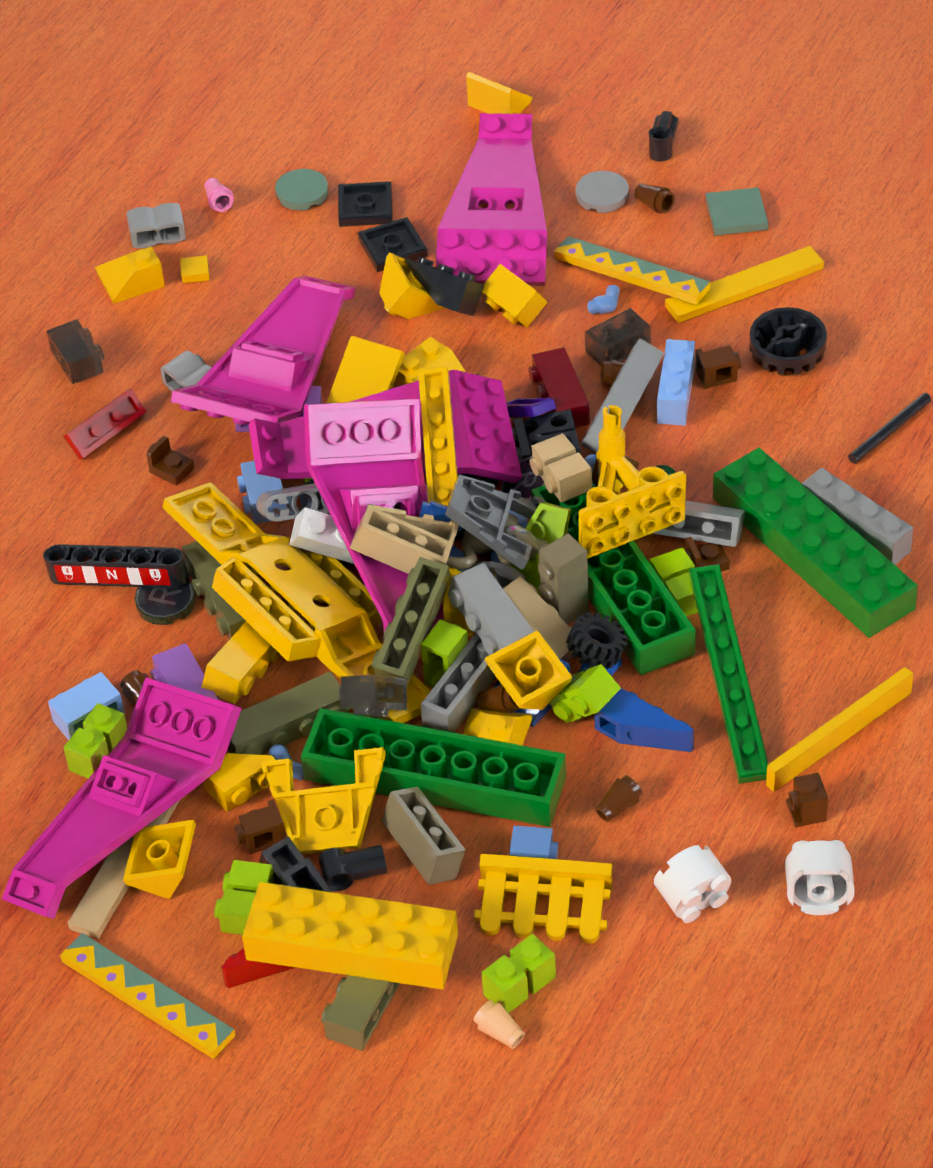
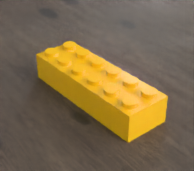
M259 882L242 939L246 960L444 990L458 937V927L455 910Z

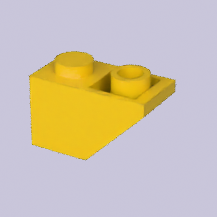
M227 753L221 768L204 781V788L229 812L236 806L244 804L250 797L262 789L270 787L266 774H264L261 767V762L272 761L275 758L272 755Z

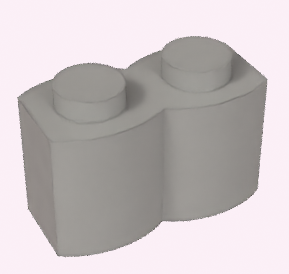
M165 203L154 208L138 207L126 212L132 247L148 248L158 243L175 244L186 239L180 204Z
M184 351L160 368L162 382L171 391L197 384L212 367L206 365L200 355Z

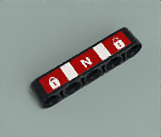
M58 544L50 546L43 553L50 580L54 584L178 588L189 580L184 555L177 548Z

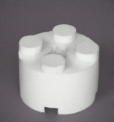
M801 840L792 845V851L788 854L785 861L789 902L793 906L794 903L801 906V911L810 915L833 914L839 911V906L846 901L848 905L854 897L855 889L852 859L849 852L845 849V844L839 840L810 842Z
M695 845L679 852L667 862L670 868L664 874L659 870L654 878L655 887L675 915L686 924L696 920L700 916L701 910L710 905L712 908H718L729 898L726 892L731 885V877L706 845L703 850L699 845Z

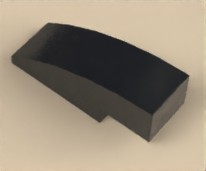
M289 836L261 852L259 862L272 865L275 884L332 892L308 857L304 859Z

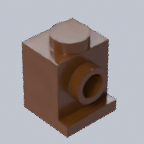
M730 346L705 352L701 348L696 349L695 370L705 389L737 381V369L741 368V361L738 353L733 352Z
M819 772L794 777L793 791L789 792L786 804L795 828L827 821L828 796Z
M274 799L268 801V807L255 809L240 815V824L234 826L239 843H245L250 854L268 849L286 838L284 822Z

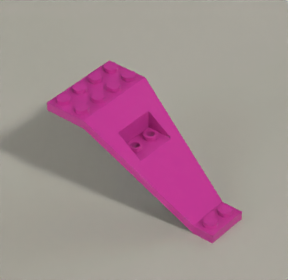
M480 113L479 139L438 227L436 268H438L439 264L454 268L453 274L458 275L459 271L474 275L475 282L484 284L499 264H501L528 285L545 286L547 228L532 147V114ZM482 203H487L488 207L486 209L479 208V205ZM509 203L515 204L513 209L506 208Z
M306 275L294 278L197 384L172 391L171 402L181 404L180 408L183 410L198 411V409L207 411V415L210 417H232L233 422L242 425H248L254 418L283 423L301 417L304 404H306L341 306L345 300L354 298L356 287Z
M450 370L449 379L457 474L468 473L516 484L522 478L502 381L458 370ZM419 380L350 401L419 399L421 459L423 473L426 475ZM304 416L283 423L254 418L248 424L257 474L280 479L312 478L306 466Z
M419 399L304 404L306 466L383 620L385 632L388 623H392L395 617V607L400 595H404L408 586L406 582L409 574L352 550L350 545L369 504L394 509V505L398 503L400 506L399 510L406 511V515L419 517L422 502H428L421 459ZM443 602L431 630L440 619L444 620Z
M145 678L124 737L108 756L103 755L100 766L15 865L2 900L54 919L66 887L221 768L242 708Z

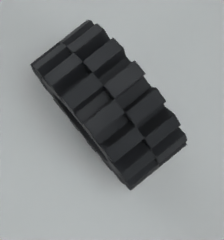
M590 612L585 613L584 616L581 614L576 619L566 639L568 651H573L571 655L574 659L580 657L579 663L584 665L587 662L589 663V668L602 664L604 668L606 666L607 669H610L613 665H616L627 645V635H623L625 630L623 627L617 628L619 623L616 620L610 622L608 621L609 616L605 615L604 618H601L600 613L597 612L593 616Z

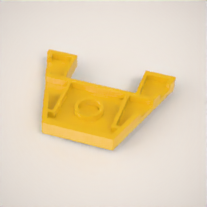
M382 747L354 751L355 784L294 791L293 762L290 759L261 762L263 772L266 774L270 784L269 788L280 810L287 835L302 855L321 853L330 848H342L344 850L361 848L386 756V751Z

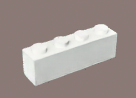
M304 508L295 517L289 545L355 564L331 515Z

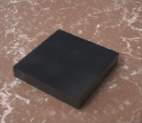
M391 181L338 184L339 227L379 225L392 222Z
M408 217L357 232L358 240L377 272L384 270L386 257L389 253H393L405 260L407 258L414 261L418 259V256L428 257L427 248Z

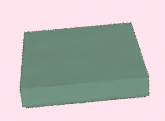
M759 187L705 193V201L714 236L768 230V220Z

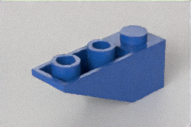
M622 688L599 712L594 714L595 729L620 744L691 752L694 749V729L686 722L673 718L661 708L650 705L640 699L635 693Z

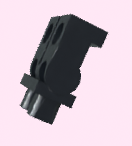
M571 409L530 417L524 421L522 418L514 419L515 428H512L515 446L518 447L516 450L519 462L532 456V445L562 433L576 448V453L579 452L581 455Z

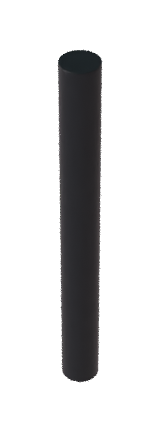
M923 393L852 451L848 455L849 460L853 464L859 462L931 402L930 395Z

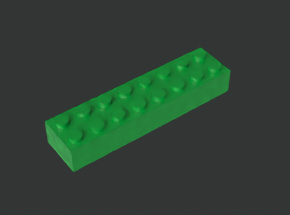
M760 447L713 474V499L721 506L745 510L743 526L868 638L916 609L918 585Z
M545 485L532 489V499L534 496L545 499V503L572 509L567 534L569 533L579 543V510L586 507L587 492L560 502L554 493L548 492ZM634 541L587 559L588 598L597 612L600 613L601 618L607 615L610 617L608 621L613 622L616 620L619 623L617 628L623 627L625 630L623 635H627V645L624 652L640 676L695 654L696 629Z
M320 708L301 754L304 780L338 786L355 784L356 782L355 750L382 747L386 751V756L375 794L389 796L391 791L418 786L432 805L551 827L566 780L565 753Z

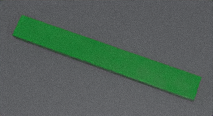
M720 565L690 568V582L738 783L767 780L768 760Z

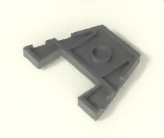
M459 474L454 483L445 515L523 570L529 560L532 546L503 532L509 510L531 519L539 504L544 502L545 499L534 496L532 500L520 497L522 495L521 492L512 489L509 493L494 490V484Z

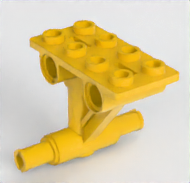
M609 405V414L607 407L603 409V428L599 432V450L596 455L598 461V486L588 490L586 507L579 510V544L587 551V559L682 522L685 519L686 474L683 471L668 475L658 467H646L639 472L625 458V432L621 428L622 409L615 405ZM624 485L629 491L620 494V489Z

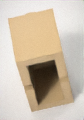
M563 433L532 445L531 469L536 476L540 475L548 492L554 493L560 502L579 496L593 488L591 467L579 452L576 453V448Z

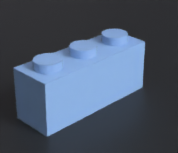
M666 340L657 397V424L686 426L695 367V341Z

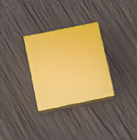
M207 255L180 258L183 283L210 280Z

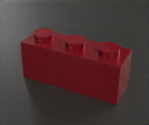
M565 347L532 354V366L528 368L532 384H537L538 398H551L555 402L556 409L545 414L571 409L575 428L590 425L589 402Z

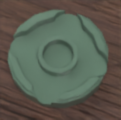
M312 169L289 171L278 179L275 186L277 200H280L281 205L292 210L302 211L310 209V206L316 204V207L322 204L327 198L329 191L325 176Z

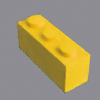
M246 621L207 664L201 688L214 691L217 696L234 704L242 694L246 696L250 692L256 678L261 679L264 676L268 664L271 661L275 663L280 653Z

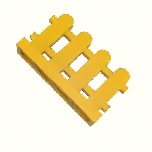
M481 854L479 864L481 879H479L478 889L484 890L482 910H475L474 919L475 921H480L481 931L485 935H496L500 931L501 923L513 924L515 935L519 938L530 936L533 933L534 925L546 926L548 938L553 941H560L566 936L567 928L579 929L580 938L584 943L592 944L599 939L600 931H607V920H601L603 900H610L613 885V868L611 863ZM505 892L517 893L515 913L502 912ZM538 895L550 896L548 915L535 914ZM570 897L583 898L581 918L568 917Z

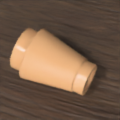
M492 1000L487 1001L474 1017L473 1021L478 1024V1030L508 1045L511 1049H514L525 1036V1033L500 1003L495 1004Z

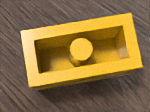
M501 264L486 280L482 291L487 296L484 301L495 311H498L499 308L503 309L505 312L502 315L514 325L520 322L526 328H528L548 303L535 289Z

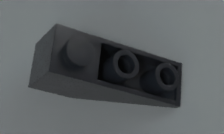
M418 256L417 261L406 258L405 263L437 305L466 315H475L484 284L475 282L474 275L462 271L455 275L453 274L454 268L439 264L438 268L433 267L434 261Z

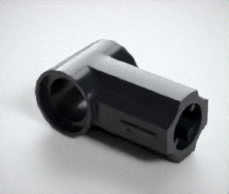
M662 111L660 115L656 116L654 126L649 131V157L654 161H667L673 156L672 146L679 119L672 112Z
M381 845L346 852L342 848H330L322 852L318 859L323 879L331 891L334 892L349 888L354 880L387 873L385 856Z

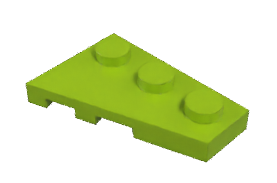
M542 502L537 507L525 529L532 532L535 538L545 540L550 544L567 534L572 509ZM539 554L529 559L523 570L514 564L509 565L521 572L527 579V583L532 584L536 588L538 595L541 596L539 591Z

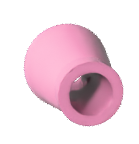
M216 178L208 179L204 187L209 206L215 211H227L233 204L234 196L232 191L221 184Z

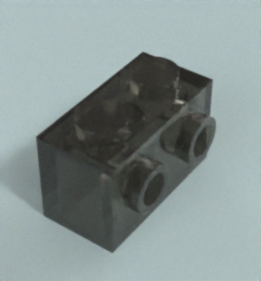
M629 308L586 330L585 352L601 367L603 360L609 361L610 358L624 361L628 358L639 338L651 344V326Z
M78 319L47 330L50 350L72 384L103 373L101 363L104 360L103 351L99 344L94 345L89 329L87 327L83 328Z
M380 675L341 676V686L339 688L341 709L353 710L354 716L389 717V711L407 710V679Z

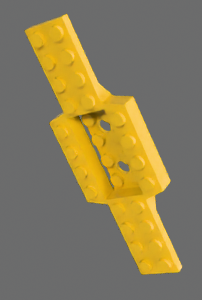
M211 482L164 498L162 508L221 564L216 569L212 588L288 662L317 657L382 720L404 723L422 715L421 703L431 690L414 674H412L406 690L376 679L374 668H372V661L377 650H381L382 644L379 642L374 628L381 624L382 618L367 588L336 558L289 545L291 537L265 534ZM275 564L281 566H288L290 570H280L275 566ZM255 574L261 575L270 584V589ZM274 592L280 593L289 602V607ZM316 600L322 603L326 602L329 606L319 607L315 605L313 601ZM292 610L297 611L302 616H304L308 620V625Z

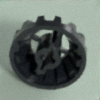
M792 307L772 309L757 317L751 325L749 350L752 352L753 360L759 365L762 364V368L766 371L771 372L776 368L780 376H783L784 371H792L794 376H797L801 373L802 368L808 372L815 368V364L823 360L827 341L826 327L816 315L806 310ZM806 349L807 354L800 356V351Z

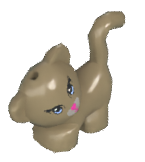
M511 513L508 514L503 532L532 546L529 559L538 555L540 549L549 545L547 541L535 538L532 532L518 525V517ZM465 530L461 541L464 557H449L447 565L456 569L469 568L476 563V554L494 552V550ZM496 552L500 563L508 566L513 565V563Z

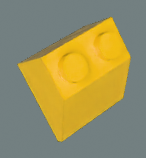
M430 336L404 356L393 388L418 381V370L447 366L448 371H466L450 348Z

